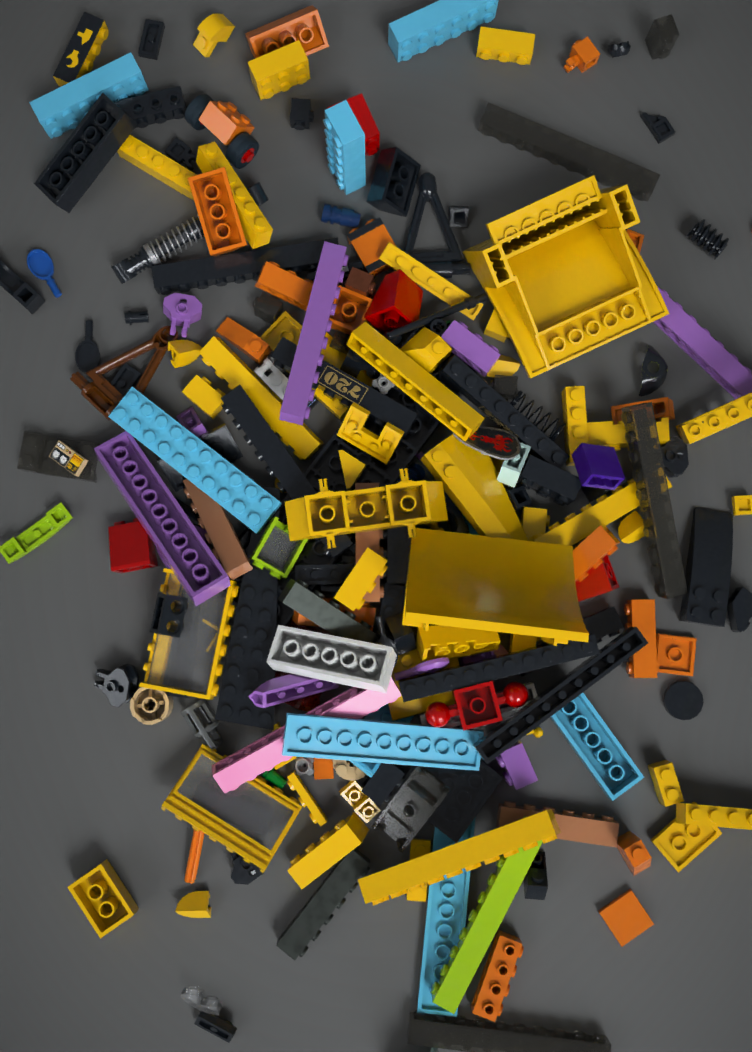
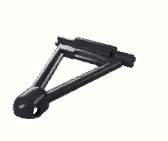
M425 172L419 177V195L404 252L444 279L452 278V275L470 274V263L452 264V262H460L464 259L438 196L436 178L432 173ZM431 201L450 251L413 253L425 204Z

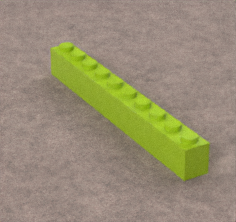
M542 840L537 841L538 846L525 851L523 847L518 848L519 853L504 858L503 855H500V860H497L496 863L497 869L495 873L490 874L485 892L482 891L478 897L477 902L479 904L476 910L472 909L468 917L469 923L467 927H463L459 934L460 941L458 945L452 947L449 954L451 958L448 964L445 963L443 965L439 981L435 982L431 988L432 1002L455 1014L542 845Z

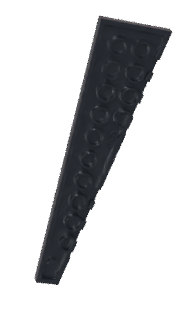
M261 486L280 501V489ZM280 507L271 519L276 516L279 518L278 521L280 520ZM271 519L259 534L252 531L247 553L248 559L254 552ZM273 528L258 556L278 567L279 531ZM252 565L253 569L243 574L215 719L274 730L275 705L260 708L255 706L248 696L261 684L275 678L276 670H273L266 661L277 630L278 579L269 574L270 570L265 567L261 570Z

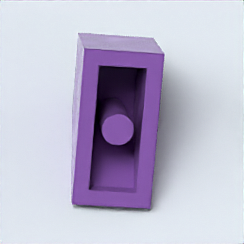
M193 407L176 416L179 423L195 436L199 437L208 432Z

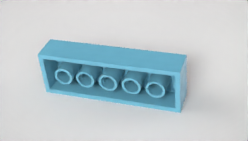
M439 0L389 23L388 45L397 62L407 61L413 55L424 53L429 48L435 45L439 46L450 38H457L467 30L471 31L480 24L491 22L496 16L499 0Z
M130 52L29 103L40 124L50 139L61 136L70 129H75L102 93L115 102L143 95L149 89L139 66Z
M344 100L324 110L325 119H323L326 127L324 132L327 137L325 141L327 144L328 168L331 174L336 175V183L339 189L344 190L345 194L348 195L366 186L365 133L347 100Z
M581 693L550 717L605 795L612 801L645 778L584 693Z

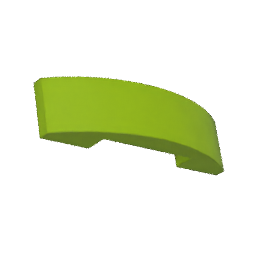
M62 502L45 513V517L16 538L12 537L0 546V553L8 564L33 551L71 521L73 517Z

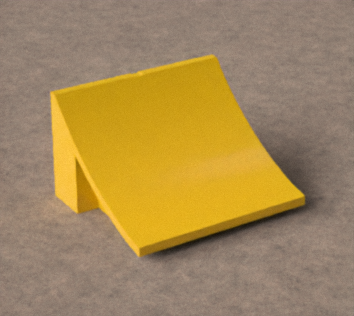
M595 176L587 177L485 224L491 238L462 251L467 263H470L471 269L502 321L529 378H533L669 314L652 275L625 230L640 223L627 184L599 189Z
M416 528L417 537L411 538L402 625L423 627L425 631H428L429 624L537 636L553 646H557V643L568 644V640L588 642L589 632L583 622L577 597L573 546Z

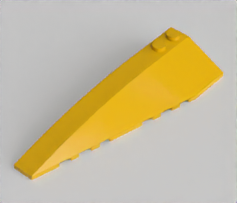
M453 434L423 455L420 459L436 481L443 482L444 491L479 535L491 538L499 537L528 541L503 483L497 480L498 472L490 456L483 455L481 452L466 446L454 437Z

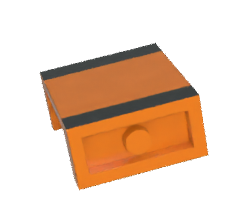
M381 218L371 219L366 222L365 226L354 228L349 232L347 242L349 245L352 244L365 267V272L376 276L391 268V266L379 259L389 242L395 245Z

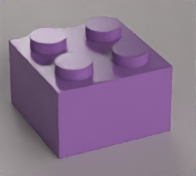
M517 741L496 757L498 764L501 768L504 767L505 772L502 774L509 786H513L518 790L538 781L522 742Z

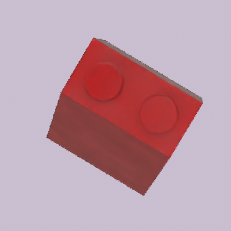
M361 93L346 100L365 133V156H371L380 150V132Z
M401 269L387 274L364 318L382 333L388 328L396 329L416 321L420 316L423 290Z
M137 518L133 519L131 523L119 521L115 522L114 526L108 527L112 572L126 573L158 566L155 545Z
M608 554L602 558L604 562L596 569L592 567L587 572L589 575L583 581L575 582L578 602L619 588Z

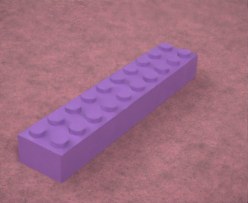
M125 431L95 447L94 451L98 460L195 606L200 605L231 586L229 576L133 436Z

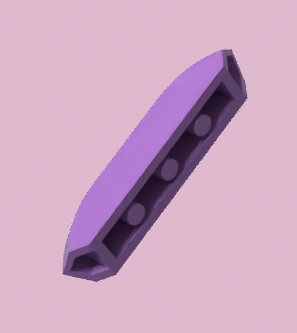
M288 674L264 682L248 697L255 706L266 708L335 689L340 684Z

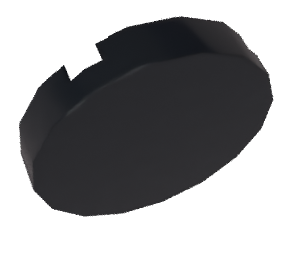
M686 681L675 682L664 693V707L673 718L691 720L702 710L704 703L703 695L700 689L693 683Z

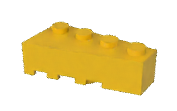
M669 417L661 418L659 422H652L650 418L637 421L636 423H633L631 420H623L617 422L616 425H614V421L587 423L588 444L614 447L615 451H619L620 448L636 451L641 447H647V450H656L670 441Z
M443 625L429 626L428 631H425L423 627H418L416 639L421 663L437 658L447 657L450 660L498 650L500 645L498 632Z
M354 811L345 820L338 822L333 830L324 833L316 844L314 842L304 850L305 853L303 855H296L290 861L291 865L287 870L301 889L305 888L359 846L366 837L369 828Z

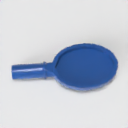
M34 249L30 251L27 256V265L31 273L38 279L46 280L56 298L60 297L62 293L52 278L54 274L52 259L43 250Z

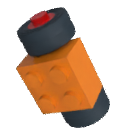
M203 93L195 97L185 111L186 121L198 131L205 128L209 129L224 145H229L225 156L234 167L241 169L253 160L259 150V143L250 135L255 127L250 123L251 120L247 116L237 111V107L233 103L217 102L209 95Z

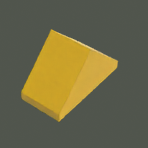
M338 450L346 489L350 491L366 468V465L344 450Z

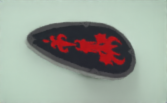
M480 426L466 442L453 432L454 437L466 446L481 452L483 455L500 460L514 459L521 450L518 438L511 432L503 429Z

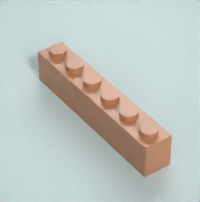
M188 479L183 480L186 487L183 491L188 499H192L193 502L190 505L194 513L199 514L200 518L197 520L201 528L206 529L207 533L204 535L208 543L213 544L214 549H212V552L217 560L220 559L221 566L225 572L234 580L251 571L253 567L224 508Z
M355 483V490L379 487V483ZM383 529L355 533V565L367 547L383 557V547H380L379 540L383 539ZM377 576L374 581L377 583L371 593L366 592L363 597L366 600L365 602H380V598L384 597V587L380 586V578H383V576Z
M504 801V804L499 803L496 828L523 819L524 816L529 817L552 809L561 833L557 834L558 839L617 848L619 823L612 816L602 815V818H598L588 812H582V815L575 814V811L563 809V812H557L555 808L546 806L543 809H536V806L532 804H524V807L516 806V803L512 801Z

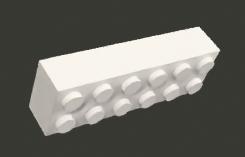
M278 625L266 662L276 671L387 694L397 655L393 647Z

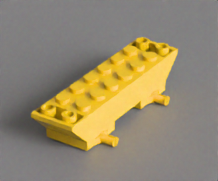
M404 468V472L403 469H399L401 481L396 484L353 491H328L327 479H323L324 487L322 479H319L320 492L285 502L290 542L326 537L327 549H331L330 540L332 541V548H336L334 537L336 535L404 526L408 528L409 538L417 537L415 525L448 521L443 482L409 480L408 468Z

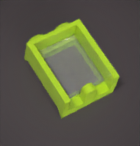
M275 516L271 519L249 559L253 561L252 565L261 570L265 567L270 570L269 574L280 580L281 577H288L308 539L290 542L288 525L278 521L279 518Z

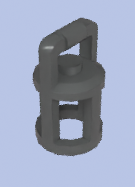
M205 699L199 700L181 712L196 738L203 736L211 749H216L223 743V739L216 729L220 722L215 719V715Z

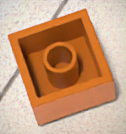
M339 285L338 287L341 288L339 298L334 299V304H337L334 316L330 315L329 320L332 321L331 329L350 336L352 331L364 322H368L364 317L373 299Z

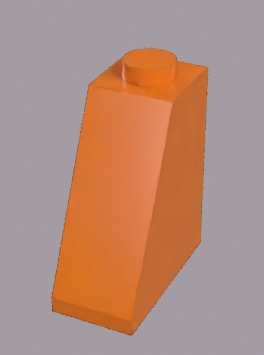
M631 831L618 837L617 849L633 876L651 866L652 857L639 837Z

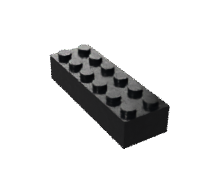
M102 93L34 184L56 206L70 213L138 123Z

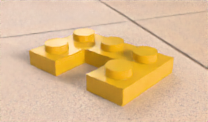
M353 402L337 436L387 465L404 431L387 422L380 436L363 427L370 411Z

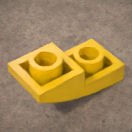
M356 780L350 781L339 791L366 824L381 811L378 805L361 791V786Z

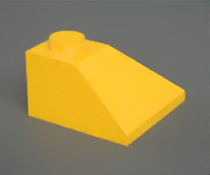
M426 327L422 328L400 348L401 351L429 373H432L443 363L452 352V348L438 334Z

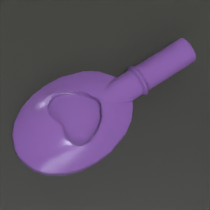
M449 658L432 659L408 670L394 673L395 679L398 681L423 673L439 671L450 663Z

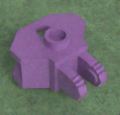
M173 293L164 297L163 313L171 320L170 335H175L176 326L183 327L181 335L186 338L190 324L201 320L202 304L195 296Z

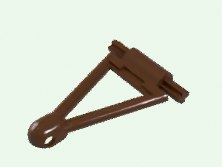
M164 326L154 334L152 339L85 372L93 382H89L78 371L72 374L70 380L82 390L81 395L106 419L112 420L108 416L124 396L102 375L155 348L156 352L135 388L143 394L168 350V342L178 340V332L176 330L175 335H170L171 326Z

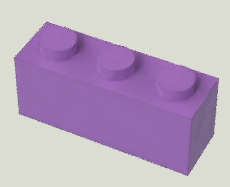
M454 320L441 336L452 348L454 355L483 377L487 375L500 357L496 347L487 345L479 334L471 333L468 327L461 321L457 322Z

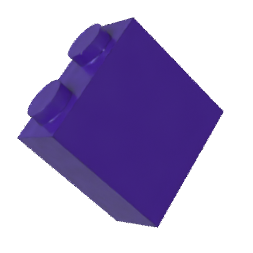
M581 443L572 454L582 486L615 490L625 479L614 447Z

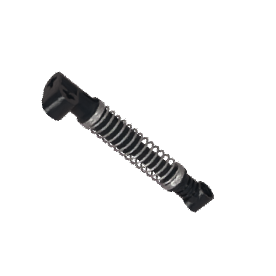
M260 182L247 188L257 206L269 200ZM199 216L195 219L192 217L190 222L187 220L185 225L182 223V230L176 226L177 233L171 229L172 236L166 232L167 239L161 235L162 242L155 238L157 245L150 241L152 247H149L146 243V245L140 247L138 255L135 253V257L131 255V259L126 258L112 266L111 268L121 284L137 276L138 271L139 273H141L142 269L145 271V267L151 268V266L161 265L160 258L166 261V254L169 258L172 257L170 252L177 255L175 249L182 253L181 246H183L187 250L186 243L192 246L191 240L195 243L198 242V239L203 240L204 233Z

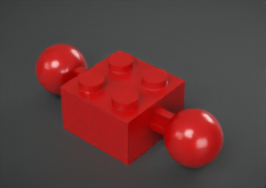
M493 681L452 690L455 704L447 706L443 702H433L426 708L425 718L431 726L439 728L445 726L451 717L459 716L463 731L503 721L499 705L507 704L513 708L523 706L528 700V690L520 682H511L505 686L503 692L496 693Z

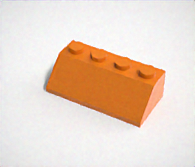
M313 5L245 33L254 58H258L298 40L306 56L329 47L318 10Z
M223 167L189 177V185L210 255L217 256L246 246L247 242L226 168Z

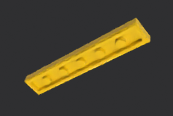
M390 242L379 257L380 260L395 270L401 269L412 281L450 306L461 303L464 299L471 297ZM479 303L472 309L468 310L466 308L459 312L474 321L484 304Z

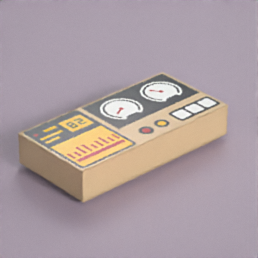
M58 440L49 455L50 458L78 477L89 461L60 440Z

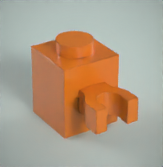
M588 36L583 40H577L572 45L570 58L565 61L564 69L569 73L577 66L581 73L597 64L600 52Z

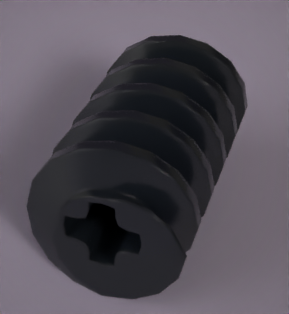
M705 219L697 222L686 237L692 234L691 241L693 242L698 239L697 246L704 244L703 251L710 248L708 255L716 253L715 260L726 248L729 238L721 240L723 234L720 233L716 236V228L709 231L711 224L704 227Z

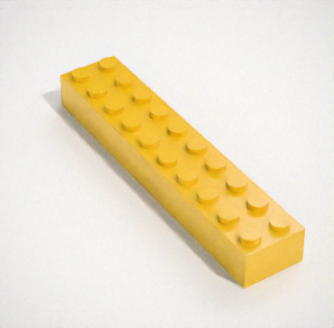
M548 809L360 878L358 883L365 904L372 902L374 906L389 900V895L393 899L408 893V888L412 892L425 887V882H428V885H432L445 880L444 875L447 876V879L463 873V868L466 869V872L482 866V861L487 865L500 860L499 855L503 854L504 858L519 853L518 848L523 847L524 851L538 846L537 841L542 840L543 844L558 839L557 834L561 833L553 810Z

